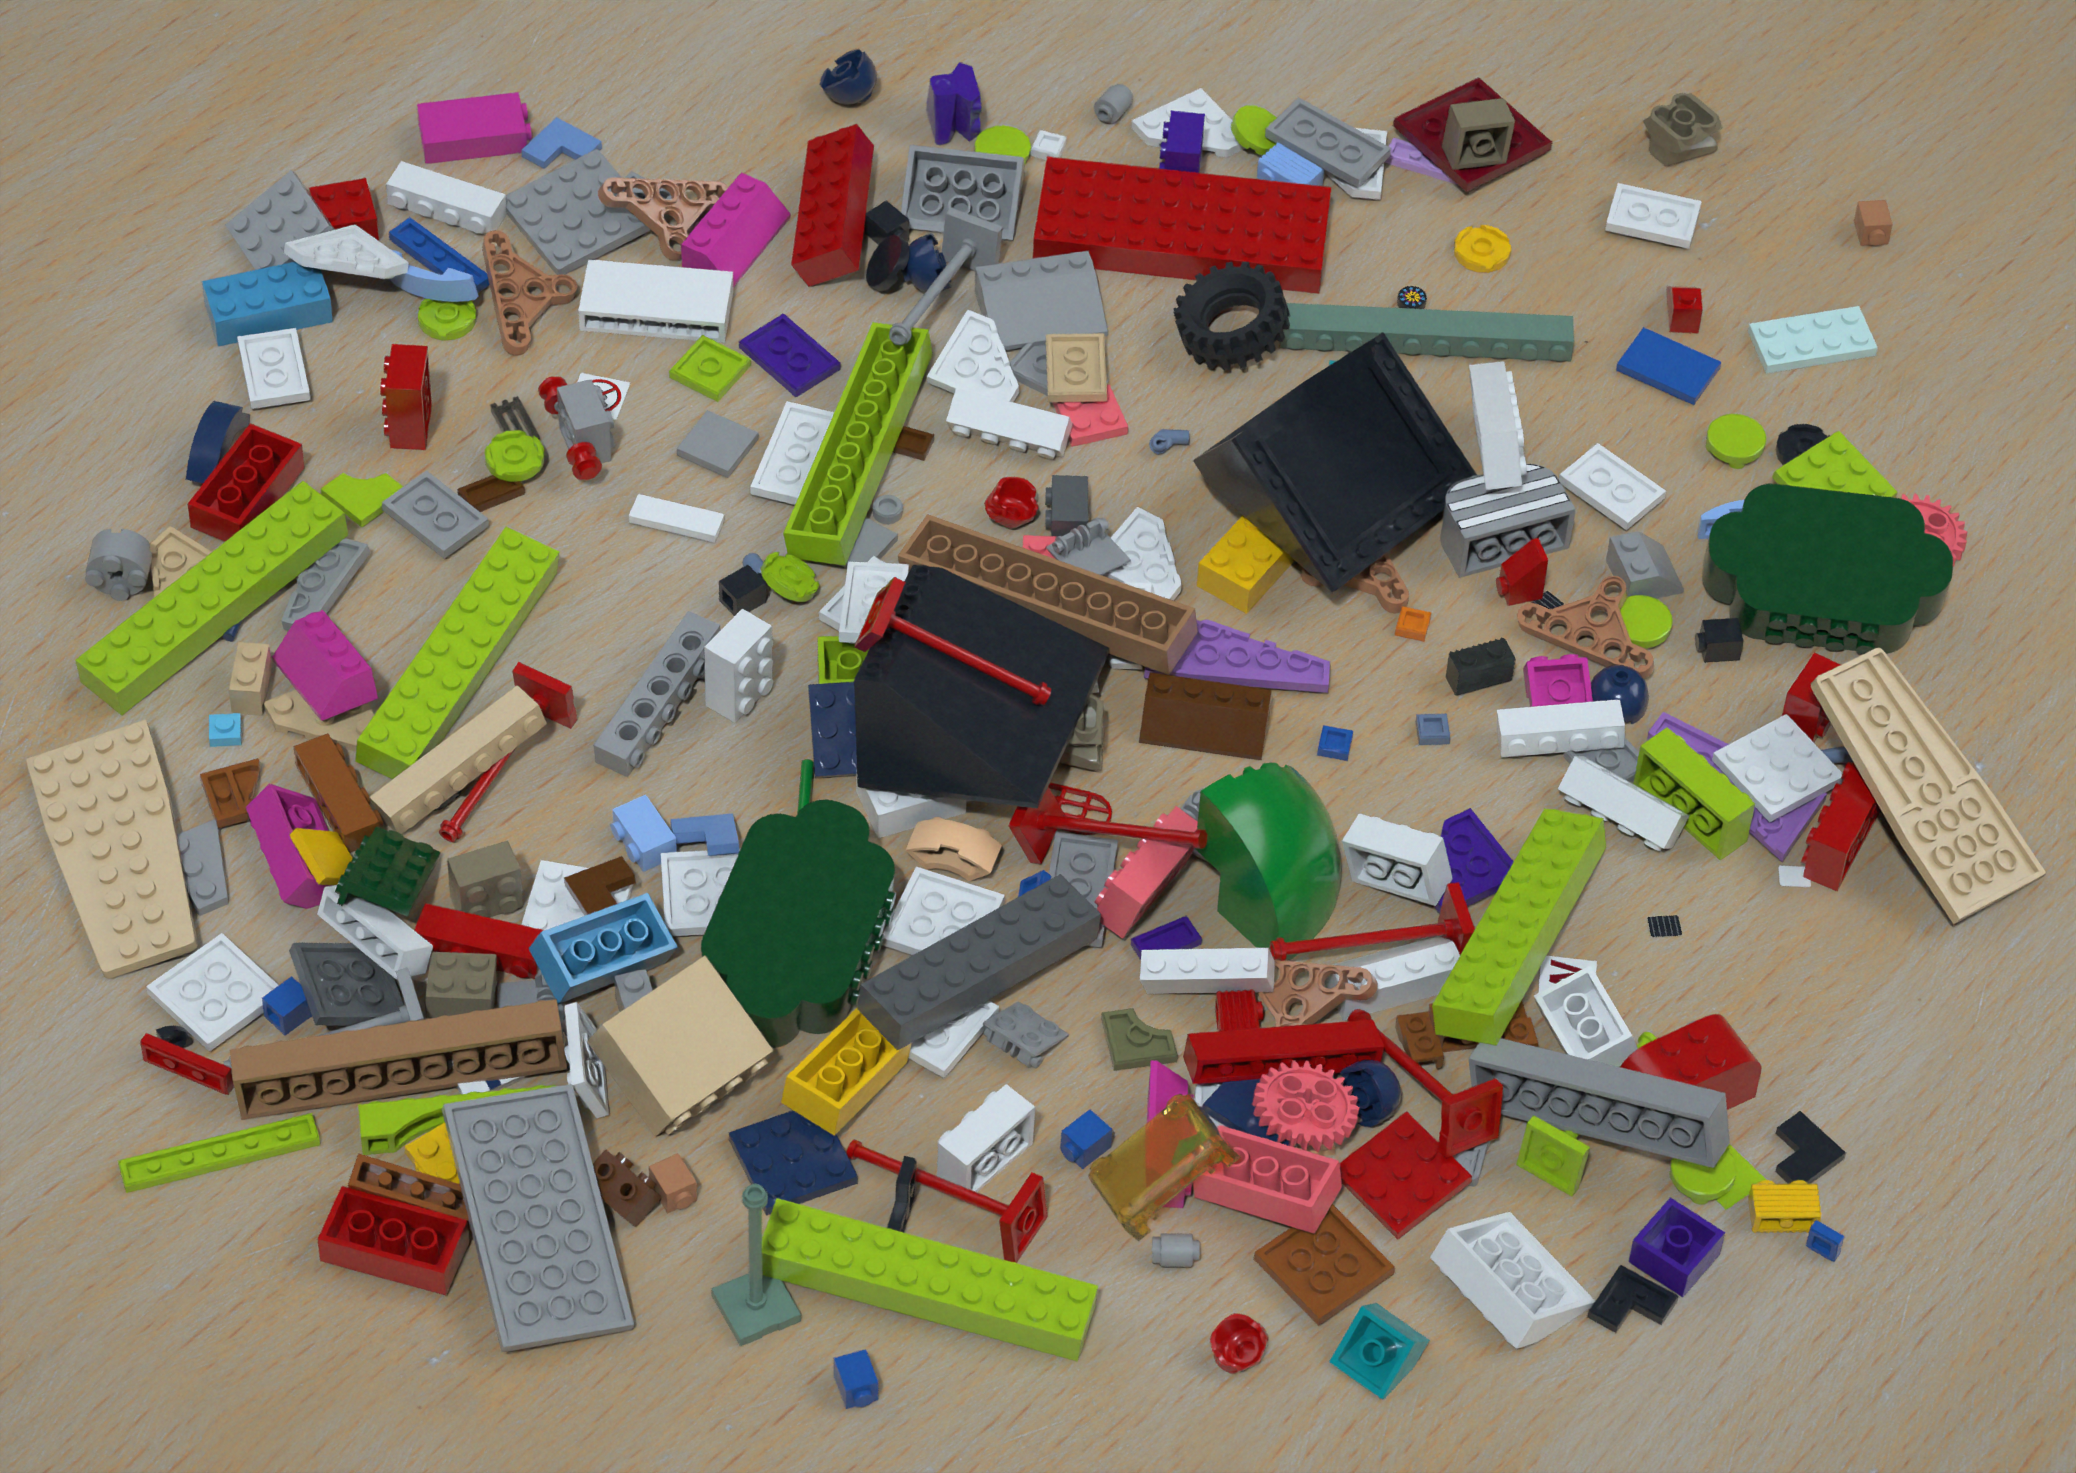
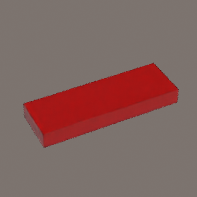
M145 1033L141 1039L142 1056L145 1062L225 1095H229L234 1088L232 1068L148 1033Z

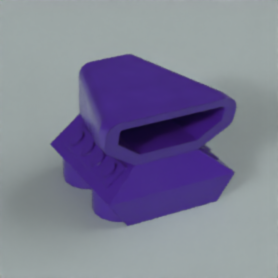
M959 62L951 74L935 75L930 78L926 112L937 145L948 143L955 130L969 142L981 133V98L973 67Z

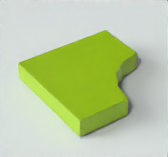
M342 473L321 488V495L345 512V515L360 527H364L384 512L382 502L403 486L387 473L369 479L352 478Z

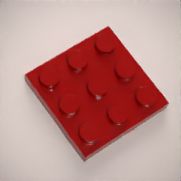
M1407 1111L1339 1163L1341 1183L1397 1240L1472 1182V1175L1453 1156L1445 1158L1439 1153V1142Z

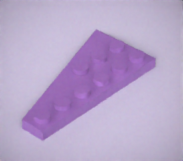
M1205 619L1202 621L1196 620L1198 633L1170 673L1172 676L1249 687L1328 693L1330 661L1298 650L1289 652L1277 648L1276 643L1265 640L1263 643L1251 639L1248 633ZM1145 667L1144 678H1149L1150 672L1158 674L1165 673Z
M1662 712L1649 730L1647 740L1668 727L1676 735L1681 736L1686 744L1695 752L1703 755L1708 763L1718 772L1723 773L1712 761L1713 753L1729 744ZM1825 792L1772 822H1769L1754 807L1749 833L1783 862L1825 802L1827 793Z

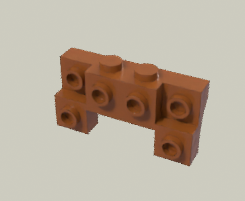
M1521 1001L1501 1038L1538 1047V1040L1531 1017H1527L1523 1001ZM1429 1004L1427 1012L1397 1015L1395 1028L1398 1039L1403 1045L1405 1053L1417 1063L1434 1060L1436 1068L1443 1066L1444 1052L1473 1049L1479 1044V1042L1436 1035L1432 1004Z

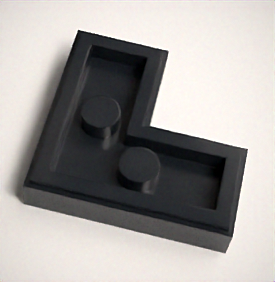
M1801 1111L1777 1127L1776 1134L1795 1151L1780 1162L1775 1170L1788 1184L1796 1180H1803L1811 1184L1845 1159L1846 1152Z
M908 1156L903 1158L896 1180L895 1204L887 1228L903 1233L916 1197V1158Z
M1620 1265L1589 1309L1587 1318L1617 1333L1632 1310L1662 1325L1678 1302L1679 1296Z

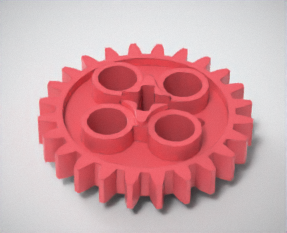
M1914 493L1913 499L1909 500L1905 494H1902L1901 499L1912 503L1921 512L1925 523L1924 533L1940 538L1949 547L1953 556L1954 567L1955 561L1961 559L1967 542V531L1964 530L1965 522L1958 521L1960 514H1950L1951 505L1942 508L1940 506V499L1934 503L1930 502L1929 495H1926L1924 500H1919L1918 495Z
M1294 1060L1292 1061L1291 1068H1288L1284 1063H1280L1278 1071L1271 1067L1269 1068L1268 1075L1262 1074L1254 1092L1252 1105L1255 1106L1253 1114L1260 1117L1259 1126H1268L1267 1135L1275 1133L1279 1135L1278 1143L1286 1139L1289 1140V1146L1294 1147L1296 1143L1301 1144L1302 1150L1306 1151L1308 1145H1312L1314 1150L1319 1152L1321 1144L1331 1150L1334 1142L1341 1145L1344 1137H1350L1358 1119L1359 1107L1356 1106L1358 1097L1351 1095L1352 1086L1343 1087L1344 1077L1333 1078V1069L1324 1073L1322 1072V1064L1312 1069L1309 1061L1305 1062L1304 1067H1299L1298 1063Z

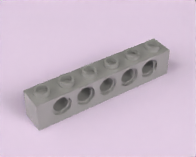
M690 611L686 613L594 743L595 762L626 777L630 775L634 768H638L641 765L646 750L650 745H654L658 741L661 729L665 723L672 721L677 706L681 700L688 698L697 677L701 678L704 675V647L721 631L719 624Z

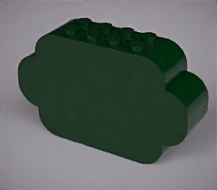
M1763 484L1748 493L1741 512L1727 513L1718 518L1713 524L1703 561L1702 581L1705 589L1713 598L1730 604V618H1738L1742 634L1749 638L1765 640L1771 644L1783 642L1796 644L1800 647H1826L1831 651L1852 650L1860 654H1865L1875 648H1881L1888 654L1901 649L1907 643L1913 625L1927 624L1934 620L1941 612L1952 578L1953 556L1944 541L1934 535L1924 533L1925 523L1921 512L1916 506L1904 499L1781 484Z
M816 800L801 808L796 817L779 813L769 814L752 824L702 938V957H707L771 1048L782 1047L790 1043L800 1030L811 1034L831 1032L846 1019L851 1005H858L862 979L869 978L873 967V961L871 960L873 952L879 953L884 940V934H882L884 925L890 926L895 913V908H892L896 898V893L893 892L895 865L892 857L883 847L869 842V825L864 815L854 807L837 801Z

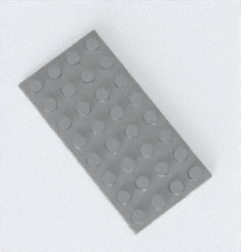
M568 1084L443 1104L442 1113L501 1352L632 1330L634 1323L573 1085Z

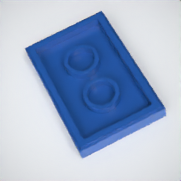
M1643 327L1618 361L1616 371L1695 405L1720 370L1721 361Z

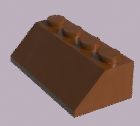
M1150 672L1145 694L1139 743L1262 760L1272 690Z

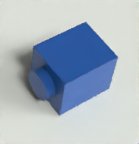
M292 976L262 997L264 1017L285 1036L312 1017L302 986Z
M1089 1109L1061 1131L1060 1150L1067 1160L1075 1162L1084 1169L1111 1148L1113 1129Z
M866 1349L834 1358L833 1376L846 1409L855 1406L864 1407L878 1400L879 1382Z

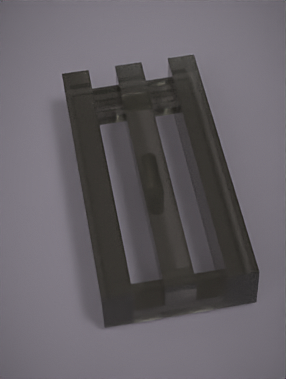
M518 396L513 397V402L510 403L508 400H503L500 406H497L496 403L490 405L491 413L502 433L511 431L502 415L503 413L507 414L514 430L524 431L513 410H516L528 435L532 438L534 435L540 440V436Z

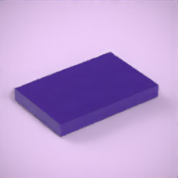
M784 313L739 341V348L794 397L800 396L841 370V362Z

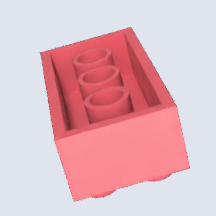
M1175 806L1169 815L1162 813L1153 827L1195 832L1198 821ZM1141 838L1136 846L1139 849L1128 853L1120 865L1122 868L1119 871L1114 870L1104 884L1106 887L1100 892L1094 902L1098 905L1097 910L1101 913L1100 923L1123 939L1187 863L1195 849L1192 844Z
M1221 1125L1218 1126L1209 1141L1205 1157L1195 1164L1191 1171L1195 1198L1315 1234L1342 1188L1339 1160Z

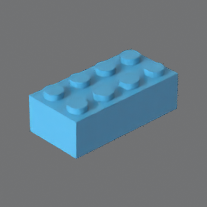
M296 262L202 281L204 303L218 347L238 343L237 337L292 328L298 330L333 322L331 298L322 271L318 268L305 267Z
M646 893L542 931L529 947V951L559 1004L615 983L614 976L643 969L647 971L663 965L678 947L650 895Z

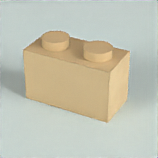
M238 642L229 686L232 713L263 715V702L266 701L272 670L269 644Z

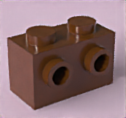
M605 1149L593 1163L601 1198L626 1221L637 1227L661 1199V1196L653 1190L657 1184L643 1172L637 1176L631 1170L634 1164L621 1152L614 1156Z

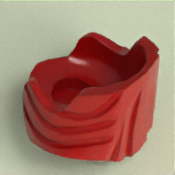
M1001 478L984 503L989 518L1009 529L1031 522L1037 513L1036 510H1038V504L1034 499L1036 488L1024 478Z
M1238 1313L1229 1315L1218 1324L1210 1337L1215 1362L1222 1370L1230 1374H1236L1251 1368L1261 1361L1269 1337L1264 1327L1249 1316Z

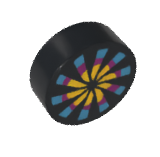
M1404 287L1398 293L1397 306L1398 308L1425 309L1427 295L1419 287Z

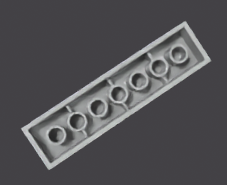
M1502 1038L1497 1046L1479 1042L1468 1058L1472 1087L1494 1078L1503 1084L1502 1115L1529 1121L1535 1115L1561 1130H1569L1573 1133L1712 1168L1715 1167L1730 1143L1726 1094L1723 1092Z

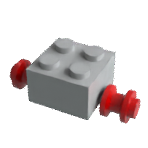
M548 377L539 385L538 393L545 400L544 407L546 411L550 414H558L559 429L568 447L566 458L568 463L573 465V475L579 480H591L601 471L602 463L611 461V448L615 447L613 435L610 431L611 428H614L611 412L604 410L603 394L600 389H595L591 379L567 385L562 377Z

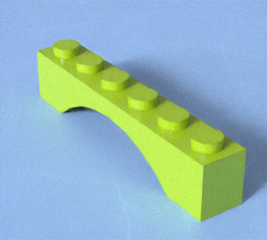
M536 1085L520 1089L505 1088L490 1092L473 1091L459 1095H437L429 1098H405L398 1101H373L368 1104H358L363 1155L397 1152L408 1142L445 1122L442 1113L443 1104L555 1087L556 1085Z

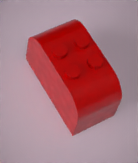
M1720 1014L1705 1016L1641 1046L1628 1056L1620 1066L1621 1068L1723 1092L1726 1094L1727 1110L1756 1096L1762 1070L1759 1061L1724 1016Z

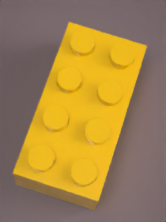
M1242 515L1199 562L1197 587L1247 614L1295 560Z
M856 1008L786 1076L781 1103L832 1135H835L907 1064L912 1043L897 1051Z

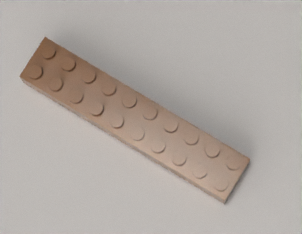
M929 514L926 515L898 554L899 564H909V571L912 565L944 568L1109 647V654L1167 675H1170L1198 633L1196 611L1193 607Z
M557 999L540 1000L529 1004L508 1005L490 1010H475L464 1014L443 1015L425 1020H411L399 1024L378 1025L360 1030H346L334 1034L314 1035L307 1038L230 1049L232 1077L241 1120L456 1087L459 1083L501 1080L567 1069ZM453 1060V1066L449 1069L446 1062Z

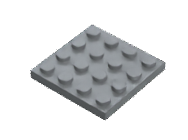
M598 149L506 195L507 215L556 275H565L588 263V259L594 260L651 230L626 208L608 207L599 200L598 190L604 181L608 178L622 177Z

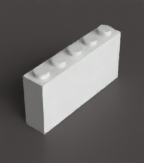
M588 259L579 305V330L696 341L704 335L716 342L725 343L733 296V272Z

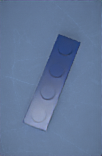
M411 217L389 231V240L432 272L443 275L448 268L470 274L473 276L478 293L490 285L485 271Z

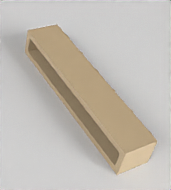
M518 685L369 797L374 808L380 813L382 820L393 831L401 834L415 826L417 822L430 812L437 809L455 793L462 790L480 774L487 771L492 765L544 727L547 723L539 705Z

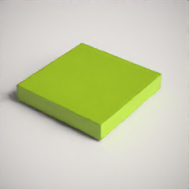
M702 335L669 370V378L719 402L750 368L751 359Z

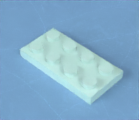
M1859 306L1750 323L1748 327L1749 336L1765 373L1876 356L1878 349Z

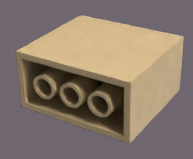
M703 956L603 1023L587 1041L655 1137L663 1131L670 1135L690 1117L693 1116L694 1118L705 1111L716 1099L721 1100L742 1081L745 1083L760 1072L759 1070L768 1064L766 1058L774 1051L706 956Z

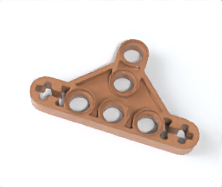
M613 177L605 180L600 186L598 197L608 207L626 208L658 235L663 255L670 260L676 261L682 258L681 251L673 250L669 245V240H674L681 246L688 237L687 230L703 211H709L718 201V197L723 195L728 186L719 181ZM633 188L641 189L645 194V199L637 198L633 193ZM659 189L667 190L671 194V200L662 198ZM685 190L695 192L698 200H690L686 196ZM664 215L673 216L676 220V225H669L665 221Z
M493 230L485 235L482 252L503 348L507 353L518 356L528 350L530 343L529 328L550 305L567 304L573 301L577 290V283L569 275L545 274L512 252L510 239L504 232ZM492 242H496L497 246H500V251L497 255H495L496 247ZM497 264L505 265L509 271L506 273H499L496 270H494L493 266ZM566 285L570 288L571 292L562 294L555 287ZM532 286L538 287L542 290V294L532 295L528 292L527 288ZM508 288L514 295L504 297L498 290ZM513 312L518 315L519 319L509 321L503 314ZM514 331H517V340L518 342H521L519 344L516 343L514 339H512Z
M1387 553L1344 584L1345 586L1376 596L1384 610L1389 613H1400L1402 606H1408L1409 591ZM1302 567L1301 577L1309 586L1323 585ZM1386 573L1390 576V579L1379 580L1375 577V574ZM1391 589L1394 597H1390Z
M1618 576L1604 578L1592 596L1553 609H1548L1535 603H1527L1518 610L1517 619L1519 627L1527 634L1580 656L1587 657L1607 667L1611 665L1631 667L1638 671L1643 679L1650 676L1654 670L1653 656L1650 651L1633 644L1629 637L1620 612L1627 598L1626 583ZM1612 585L1619 586L1622 589L1621 593L1616 597H1608L1605 594V590ZM1597 610H1603L1608 614L1607 618L1602 622L1593 621L1591 615ZM1533 614H1536L1537 620H1531L1530 623H1527L1526 616L1531 617ZM1560 623L1567 627L1566 632L1559 636L1553 635L1550 632L1551 627L1555 624ZM1583 635H1590L1594 638L1593 643L1588 647L1578 645L1577 640ZM1610 646H1616L1621 649L1620 655L1616 658H1608L1604 652ZM1641 659H1645L1646 666L1640 665L1639 668H1635L1634 661L1640 662Z
M1274 960L1275 969H1280V977L1274 982L1273 992L1257 993L1276 1019L1275 1027L1308 1025L1317 1022L1346 999L1367 1000L1376 993L1378 982L1367 969L1361 967ZM1304 971L1309 972L1310 978L1308 982L1302 986H1297L1295 984L1297 975ZM1332 974H1338V984L1330 989L1325 988L1326 978ZM1363 978L1367 981L1366 985H1361L1360 990L1354 984L1348 983V979L1352 983H1361ZM1294 1002H1302V1011L1296 1016H1290V1006Z

